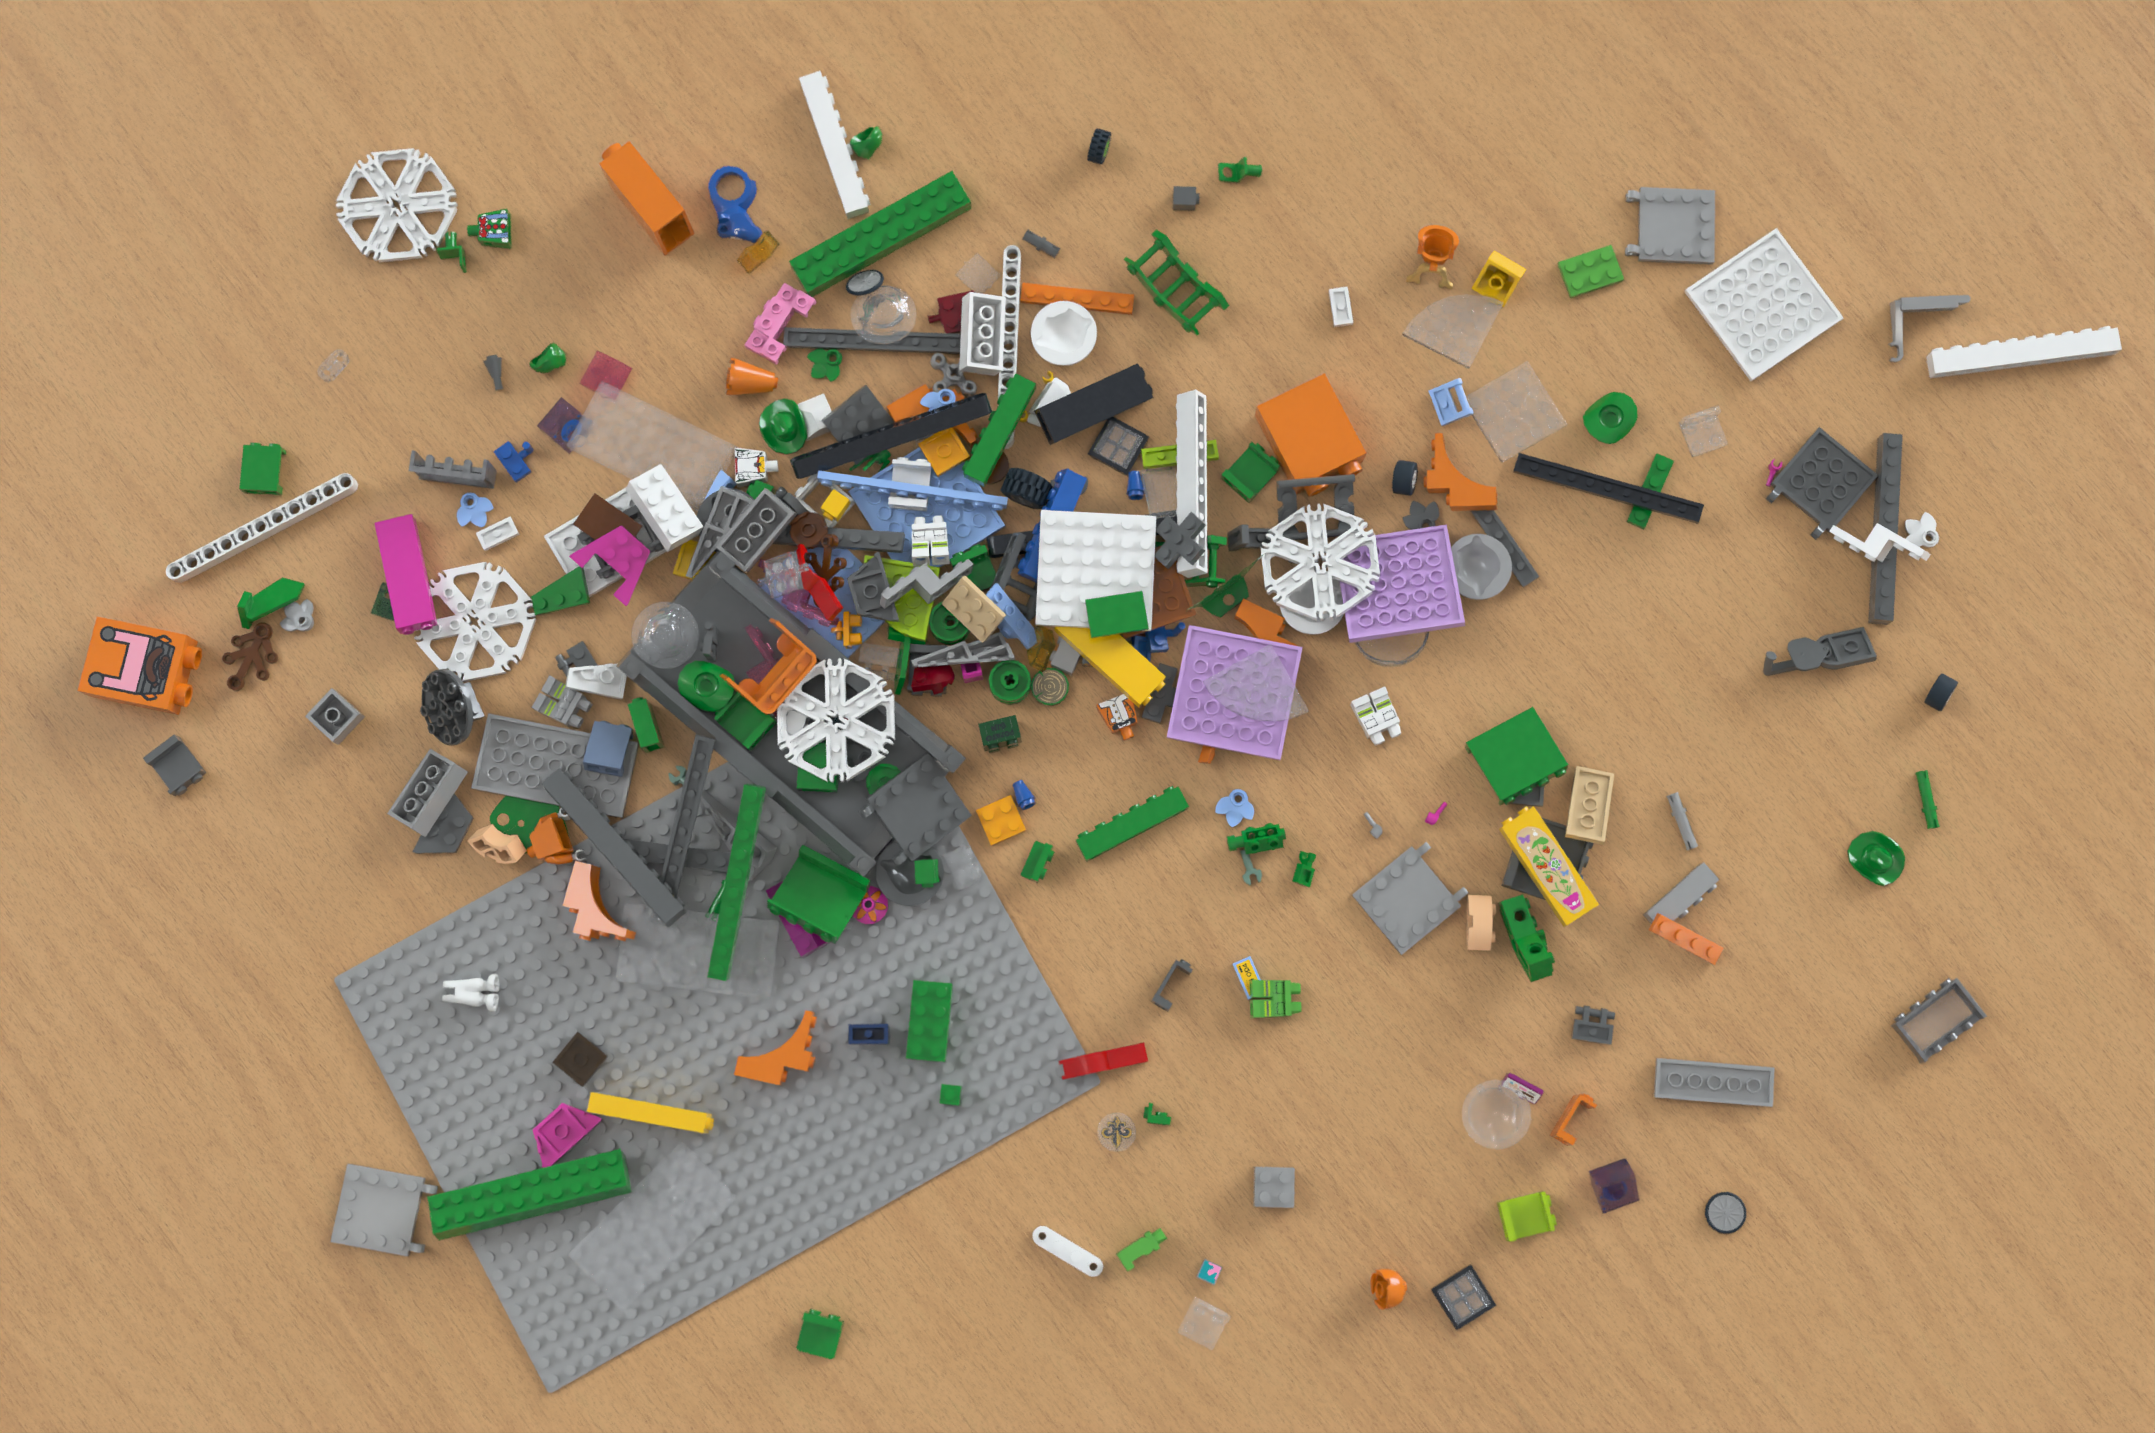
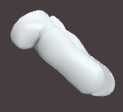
M491 974L487 981H484L482 978L443 981V987L455 988V995H443L442 1001L474 1007L486 1004L489 1011H496L499 995L482 994L481 992L499 991V978L497 974Z

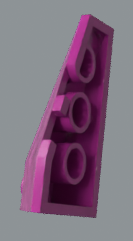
M783 881L766 890L769 899L772 900ZM779 915L802 958L829 944L823 941L819 935L815 933L810 934L802 926L791 924L785 917Z

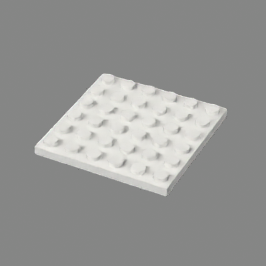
M1777 228L1684 291L1750 381H1753L1843 319V316Z
M1041 510L1035 625L1089 628L1085 605L1086 599L1143 591L1149 629L1142 631H1151L1156 516Z

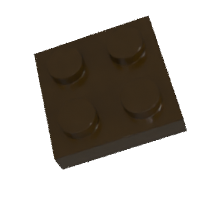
M577 1032L552 1063L581 1087H584L609 1056L581 1033Z

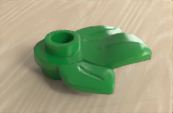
M819 348L807 355V358L815 363L811 371L812 378L821 379L827 376L830 382L838 378L840 374L839 365L842 363V355L838 350L830 349L826 351ZM835 356L836 360L831 362L830 357Z

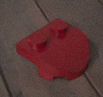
M950 665L915 667L911 688L913 692L932 690L934 695L942 693L945 686L953 684L955 679L954 671Z

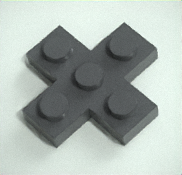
M1192 512L1180 525L1169 516H1166L1156 528V532L1166 542L1156 552L1155 557L1168 569L1180 555L1188 563L1194 565L1205 552L1194 539L1206 524Z
M1159 663L1158 670L1166 676L1163 681L1165 685L1159 692L1155 690L1150 695L1153 698L1145 706L1142 715L1143 719L1159 724L1165 707L1173 708L1176 688L1172 687L1178 670Z

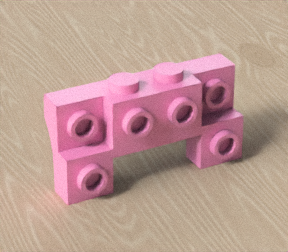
M784 283L777 295L773 296L771 301L768 300L765 303L762 315L756 317L753 323L754 331L745 343V348L777 365L779 362L778 358L782 352L786 351V346L777 341L784 327L790 321L794 311L807 318L808 311L812 305L815 306L816 299Z

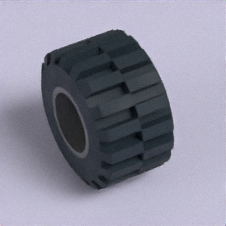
M1010 468L1000 490L1006 497L1018 504L1032 509H1042L1048 501L1047 495L1053 489V486L1045 478L1021 468Z

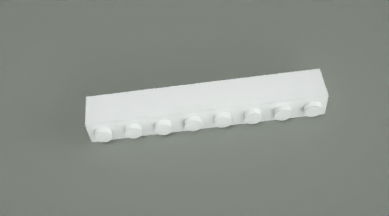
M821 71L800 77V83L847 218L850 219L868 213V206L871 204L868 195L863 194L862 189L865 187L862 178L857 177L856 172L859 171L855 160H851L850 155L853 154L851 146L845 143L844 138L847 137L845 129L839 126L838 121H841L839 112L833 109L832 105L835 104L832 93L828 94L826 89L829 87L826 76L822 77Z

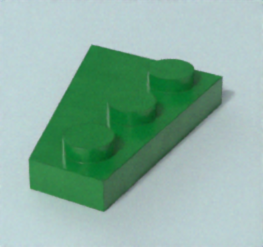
M579 566L531 596L535 615L589 604L590 598L584 567Z

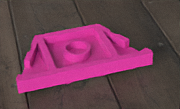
M565 1103L560 1104L533 1129L538 1153L543 1165L542 1168L554 1165L603 1119Z

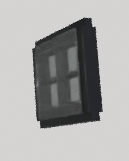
M1111 417L1107 419L1088 455L1128 476L1149 436L1119 419Z
M1471 1264L1431 1289L1456 1331L1496 1306Z

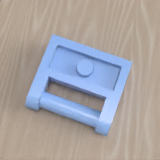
M1461 378L1429 390L1441 426L1474 414L1463 391ZM1455 388L1463 411H1457L1450 389Z

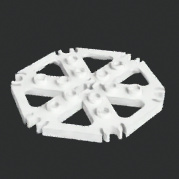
M414 148L372 152L374 160L367 154L368 163L363 164L361 160H358L361 169L355 163L336 200V207L344 209L342 213H337V217L341 218L338 220L362 254L369 257L371 252H375L373 259L379 262L423 258L419 251L424 256H427L425 252L427 247H431L435 251L436 248L433 242L439 247L457 211V203L450 202L451 198L457 197L455 189L430 156L429 159V155L425 153L424 157L420 159V151H415ZM404 159L407 163L394 186L382 169V164L385 161ZM427 171L433 172L442 184L441 191L415 193L423 175ZM360 178H366L379 197L351 199L350 195L357 181ZM392 198L395 200V202L400 203L399 206L402 212H400L399 209L394 207V202L392 201ZM441 211L444 213V219L437 233L431 235L426 231L415 214ZM379 217L368 240H361L354 230L352 223L357 219ZM398 225H400L412 242L413 248L407 252L390 253L387 247Z
M1317 504L1318 509L1316 511H1312L1310 505H1308L1307 513H1305V506H1303L1270 529L1269 533L1266 534V538L1271 540V542L1268 544L1262 542L1261 556L1265 591L1267 590L1268 595L1273 592L1277 594L1272 598L1273 602H1276V605L1315 621H1317L1318 613L1320 621H1323L1324 614L1328 613L1330 619L1333 620V612L1335 611L1337 619L1373 594L1372 591H1375V586L1371 585L1370 582H1379L1380 570L1376 537L1373 529L1368 532L1364 531L1368 523L1364 522L1362 518L1323 504L1324 511H1322L1321 505ZM1328 518H1335L1351 526L1348 531L1328 544L1326 520ZM1297 522H1305L1309 546L1283 537L1284 531ZM1367 546L1370 552L1371 566L1369 569H1365L1342 559L1359 547ZM1318 554H1320V556H1321V558H1322V561H1326V562H1323V563H1322V570H1321V571H1320V566H1319V564H1318V563H1315V562H1318V559H1319V555H1318ZM1278 556L1298 564L1279 579L1274 580L1272 578L1270 566L1272 557ZM1332 578L1356 587L1358 594L1343 605H1337L1334 601ZM1313 580L1315 606L1308 609L1292 603L1290 596Z
M487 562L442 570L446 574V578L442 573H438L441 577L439 583L432 579L430 580L431 584L435 586L434 588L430 586L432 597L435 595L439 596L455 615L437 619V626H433L430 630L420 629V636L414 637L415 640L421 641L416 642L417 645L438 669H449L452 672H457L462 682L506 674L502 666L511 671L508 663L514 661L517 665L519 664L515 655L522 660L536 622V618H534L536 617L535 613H528V609L533 607V603H527L532 602L531 598L504 568L502 571V567L498 566L497 570L493 572L491 571L492 564H487ZM476 572L479 574V581L470 602L454 584V578L459 575ZM500 582H506L517 594V602L491 608ZM468 615H470L474 619L479 618L477 622L481 629H479L474 624L470 625L472 621ZM522 623L523 625L518 644L513 648L509 647L493 628ZM458 636L448 661H442L430 647V643L433 640ZM479 641L494 658L495 663L490 668L472 671L469 669Z
M838 658L836 666H832V660L828 659V667H826V660L824 659L810 670L783 701L785 703H782L777 708L778 745L781 751L786 748L789 749V753L785 755L786 759H790L788 762L828 782V775L832 783H834L836 775H840V781L844 782L845 773L847 776L846 781H849L884 759L886 756L881 755L880 751L884 754L889 753L884 749V745L886 743L894 744L887 737L895 740L894 695H891L893 693L891 689L887 692L882 691L887 683L880 676L844 659L843 666L841 658ZM848 673H855L870 682V687L846 701V675ZM819 674L825 676V703L802 692V685ZM879 705L886 707L887 727L882 732L857 719ZM795 710L815 720L794 735L789 736L787 734L788 711ZM837 716H839V719L845 725L841 723H835V725H833V721L830 717L836 718ZM847 737L869 748L872 752L870 758L856 767H849L847 764ZM826 739L827 766L824 769H819L805 762L803 754Z

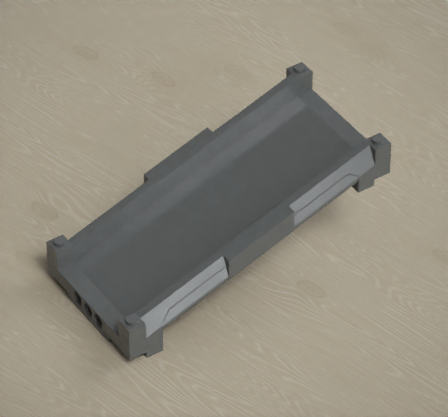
M717 551L644 632L616 667L694 733L716 739L714 750L753 784L766 787L765 794L778 803L826 844L839 858L864 877L875 865L876 861L874 858L892 838L874 811L866 818H862L858 812L868 804L865 798L870 794L866 787V778L858 782L854 778L846 781L847 776L844 774L845 781L841 782L839 775L838 793L798 791V766L788 762L790 759L785 758V755L789 753L788 748L783 751L779 748L778 724L750 752L714 719L716 711L709 712L693 706L679 692V674L687 664L693 661H706L728 670L734 676V681L737 685L746 678H750L759 684L784 656L776 646L778 638L783 633L769 622L770 618L779 621L816 655L817 661L815 665L824 659L826 660V667H828V659L832 660V666L838 664V658L842 659L843 666L844 659L850 661L814 629L808 628L753 582L722 551ZM707 621H712L718 628L716 662L708 661L702 654L703 651H700L701 640H704L707 633L704 630V624ZM848 673L846 675V701L870 687V682L855 673ZM819 674L802 685V692L825 703V676ZM894 700L895 740L887 737L894 744L886 743L884 745V749L889 753L884 754L880 751L879 753L886 757L871 766L869 772L880 764H891L900 771H903L925 753H929L941 772L946 776L948 772L954 773L966 758L953 746L948 745L934 732L930 731ZM879 705L857 720L882 732L887 727L886 707ZM776 709L775 712H773V713H771V714H767V715H769L771 718H773V719L775 720V722L777 723V709ZM837 716L836 718L830 717L833 721V725H835V723L844 724L839 719V716ZM810 718L808 725L813 723L815 720ZM847 737V745L856 744L861 749H869ZM864 756L862 761L867 760L869 756Z

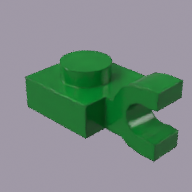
M1300 851L1299 860L1302 863H1297L1292 882L1310 888L1315 871L1311 867L1316 859V854Z

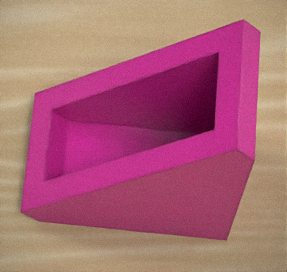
M980 662L960 664L964 683L983 680Z

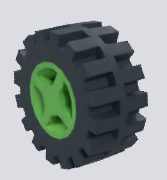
M1099 128L1095 129L1088 150V161L1103 164L1110 146L1111 132Z

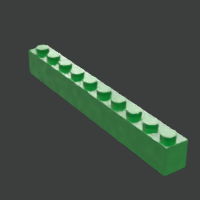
M745 784L743 787L707 978L722 981L730 979L766 787Z

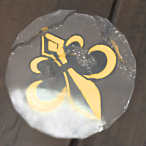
M1117 1112L1108 1114L1098 1125V1139L1102 1146L1109 1151H1124L1135 1140V1124L1125 1114Z

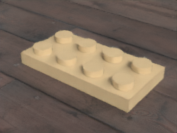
M1576 766L1565 837L1601 845L1604 844L1614 781L1613 773Z

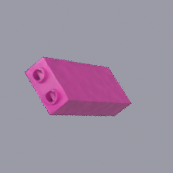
M409 514L375 522L397 631L400 634L409 635L416 630L432 629L433 626L438 624L414 516Z

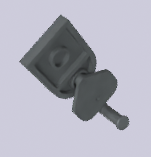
M1864 627L1824 635L1817 641L1806 637L1794 639L1787 646L1792 660L1773 664L1777 655L1772 651L1766 652L1763 673L1766 676L1794 670L1809 671L1820 666L1836 670L1876 661L1877 655Z

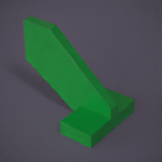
M282 577L254 596H252V593L244 591L237 605L242 628L250 629L254 621L297 601L305 587L304 583Z
M888 625V639L901 642L894 682V694L900 695L906 679L910 643L925 645L926 642L907 637Z

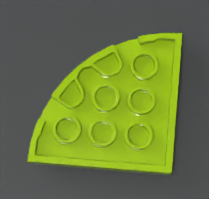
M865 555L864 563H867L874 556ZM881 558L890 588L901 577H907L912 569L917 567H913V563ZM928 566L939 578L940 567ZM913 588L894 602L900 622L884 621L901 634L926 642L934 601L928 604Z

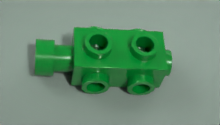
M1268 823L1264 827H1248L1241 831L1242 836L1235 837L1232 835L1226 837L1229 852L1244 847L1245 854L1247 855L1284 848L1283 840L1286 839L1285 829L1280 828L1279 824Z

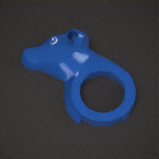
M724 166L716 170L710 178L708 188L718 218L717 234L721 238L746 240L752 243L760 242L763 237L762 231L753 223L747 213V209L756 196V181L750 180L747 173L738 167ZM725 176H739L745 182L744 193L739 198L725 200L718 195V183Z

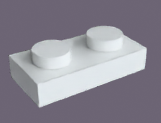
M1348 287L1329 289L1334 327L1353 325Z
M511 517L476 533L485 551L520 535Z

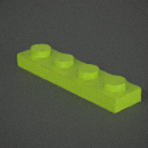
M1216 440L1207 441V461L1219 460ZM1177 445L1141 449L1144 469L1177 465Z

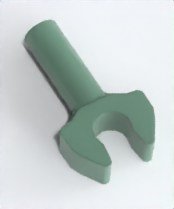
M676 766L680 775L675 777L669 773V779L675 786L680 783L683 785L687 770L682 766Z
M1245 850L1240 851L1246 868V872L1242 876L1243 881L1250 886L1251 880L1249 876L1254 874L1258 883H1260L1262 878L1261 870L1253 868L1250 856L1245 854Z

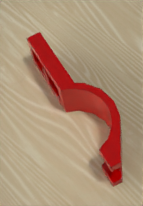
M799 544L794 554L789 556L790 572L796 582L810 592L827 621H833L841 612L843 606L827 581L815 574L807 566L804 555L808 551L803 544Z
M1143 1042L1059 1060L1058 1063L1063 1065L1065 1075L1061 1077L1062 1080L1148 1062V1057Z

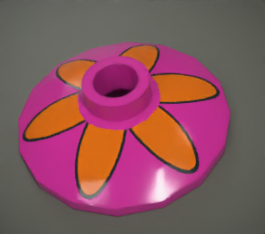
M870 886L853 917L863 924H875L881 921L888 910L886 896L879 888ZM867 901L872 902V906L870 908L865 907V903Z

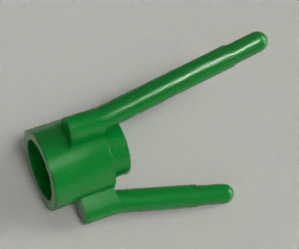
M888 450L869 455L857 465H853L849 470L853 471L872 458L863 468V471H866L874 463L878 465L882 463L880 472L890 463L891 453Z

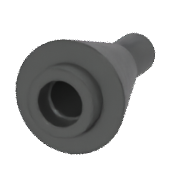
M497 355L487 356V360L483 362L494 381L495 389L501 390L503 389L501 381L502 357Z

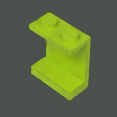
M1544 1191L1497 1202L1506 1241L1510 1242L1522 1237L1555 1231L1556 1219L1549 1209L1552 1206L1549 1194L1546 1195Z

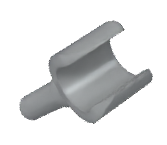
M1368 812L1364 813V816L1373 827L1369 832L1376 839L1379 838L1382 834L1381 826L1373 821Z

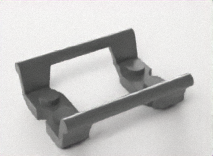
M1355 474L1277 481V500L1283 503L1282 507L1277 509L1278 524L1297 511V495L1293 487L1335 484L1334 508L1354 515V504L1348 501V498L1354 494L1353 482H1355ZM1339 520L1338 529L1326 530L1327 537H1339L1348 531L1351 526ZM1295 525L1283 533V537L1291 540L1308 539L1307 532H1299Z

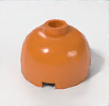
M1375 1270L1376 1273H1373L1371 1276V1293H1376L1377 1300H1374L1375 1304L1382 1310L1398 1306L1407 1291L1406 1282L1394 1270Z

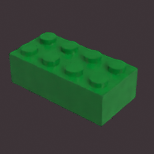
M913 980L906 1059L946 1063L953 993L952 983Z

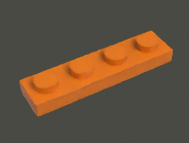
M1659 913L1656 914L1649 928V931L1713 965L1716 964L1724 949Z

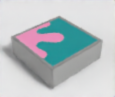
M1204 1259L1196 1277L1215 1285L1223 1267Z

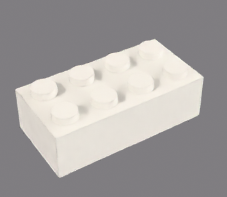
M969 292L962 297L959 371L993 376L1003 371L1006 297Z
M662 464L629 481L626 488L627 493L667 552L700 534L703 525Z

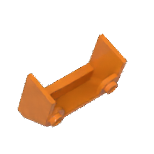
M770 618L769 622L783 633L778 638L776 646L784 656L758 684L754 680L746 678L737 685L724 674L720 676L741 696L765 714H771L776 711L815 666L817 661L816 655L773 618Z

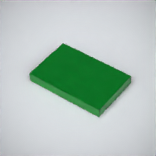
M1143 591L1085 600L1091 638L1149 629Z

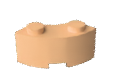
M493 824L478 829L467 840L480 855L495 859L497 863H515L527 851L518 835L503 834Z
M1468 895L1466 907L1467 950L1490 951L1491 943H1495V931H1492L1493 915L1496 914V904H1492V896Z

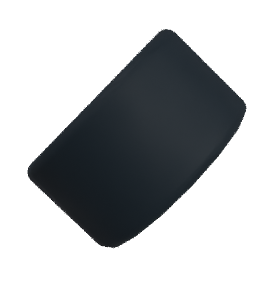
M1397 461L1392 480L1393 493L1412 496L1418 475L1416 462Z
M1941 673L1929 691L1924 703L1938 711H1942L1957 687L1958 681Z

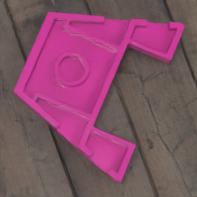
M619 526L572 553L569 557L583 568L595 553L626 579L613 595L627 606L651 551L623 526Z

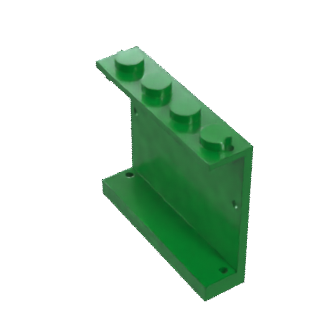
M1534 707L1480 734L1465 744L1468 754L1472 753L1499 798L1498 804L1500 806L1504 803L1505 805L1511 804L1521 794L1522 796L1528 795L1538 785L1539 787L1545 786L1550 782L1549 779L1555 776L1556 778L1563 776L1568 769L1567 761Z
M802 844L799 849V857L772 900L768 899L767 908L772 914L785 917L789 923L802 926L806 932L819 935L823 941L836 944L869 890L870 880Z

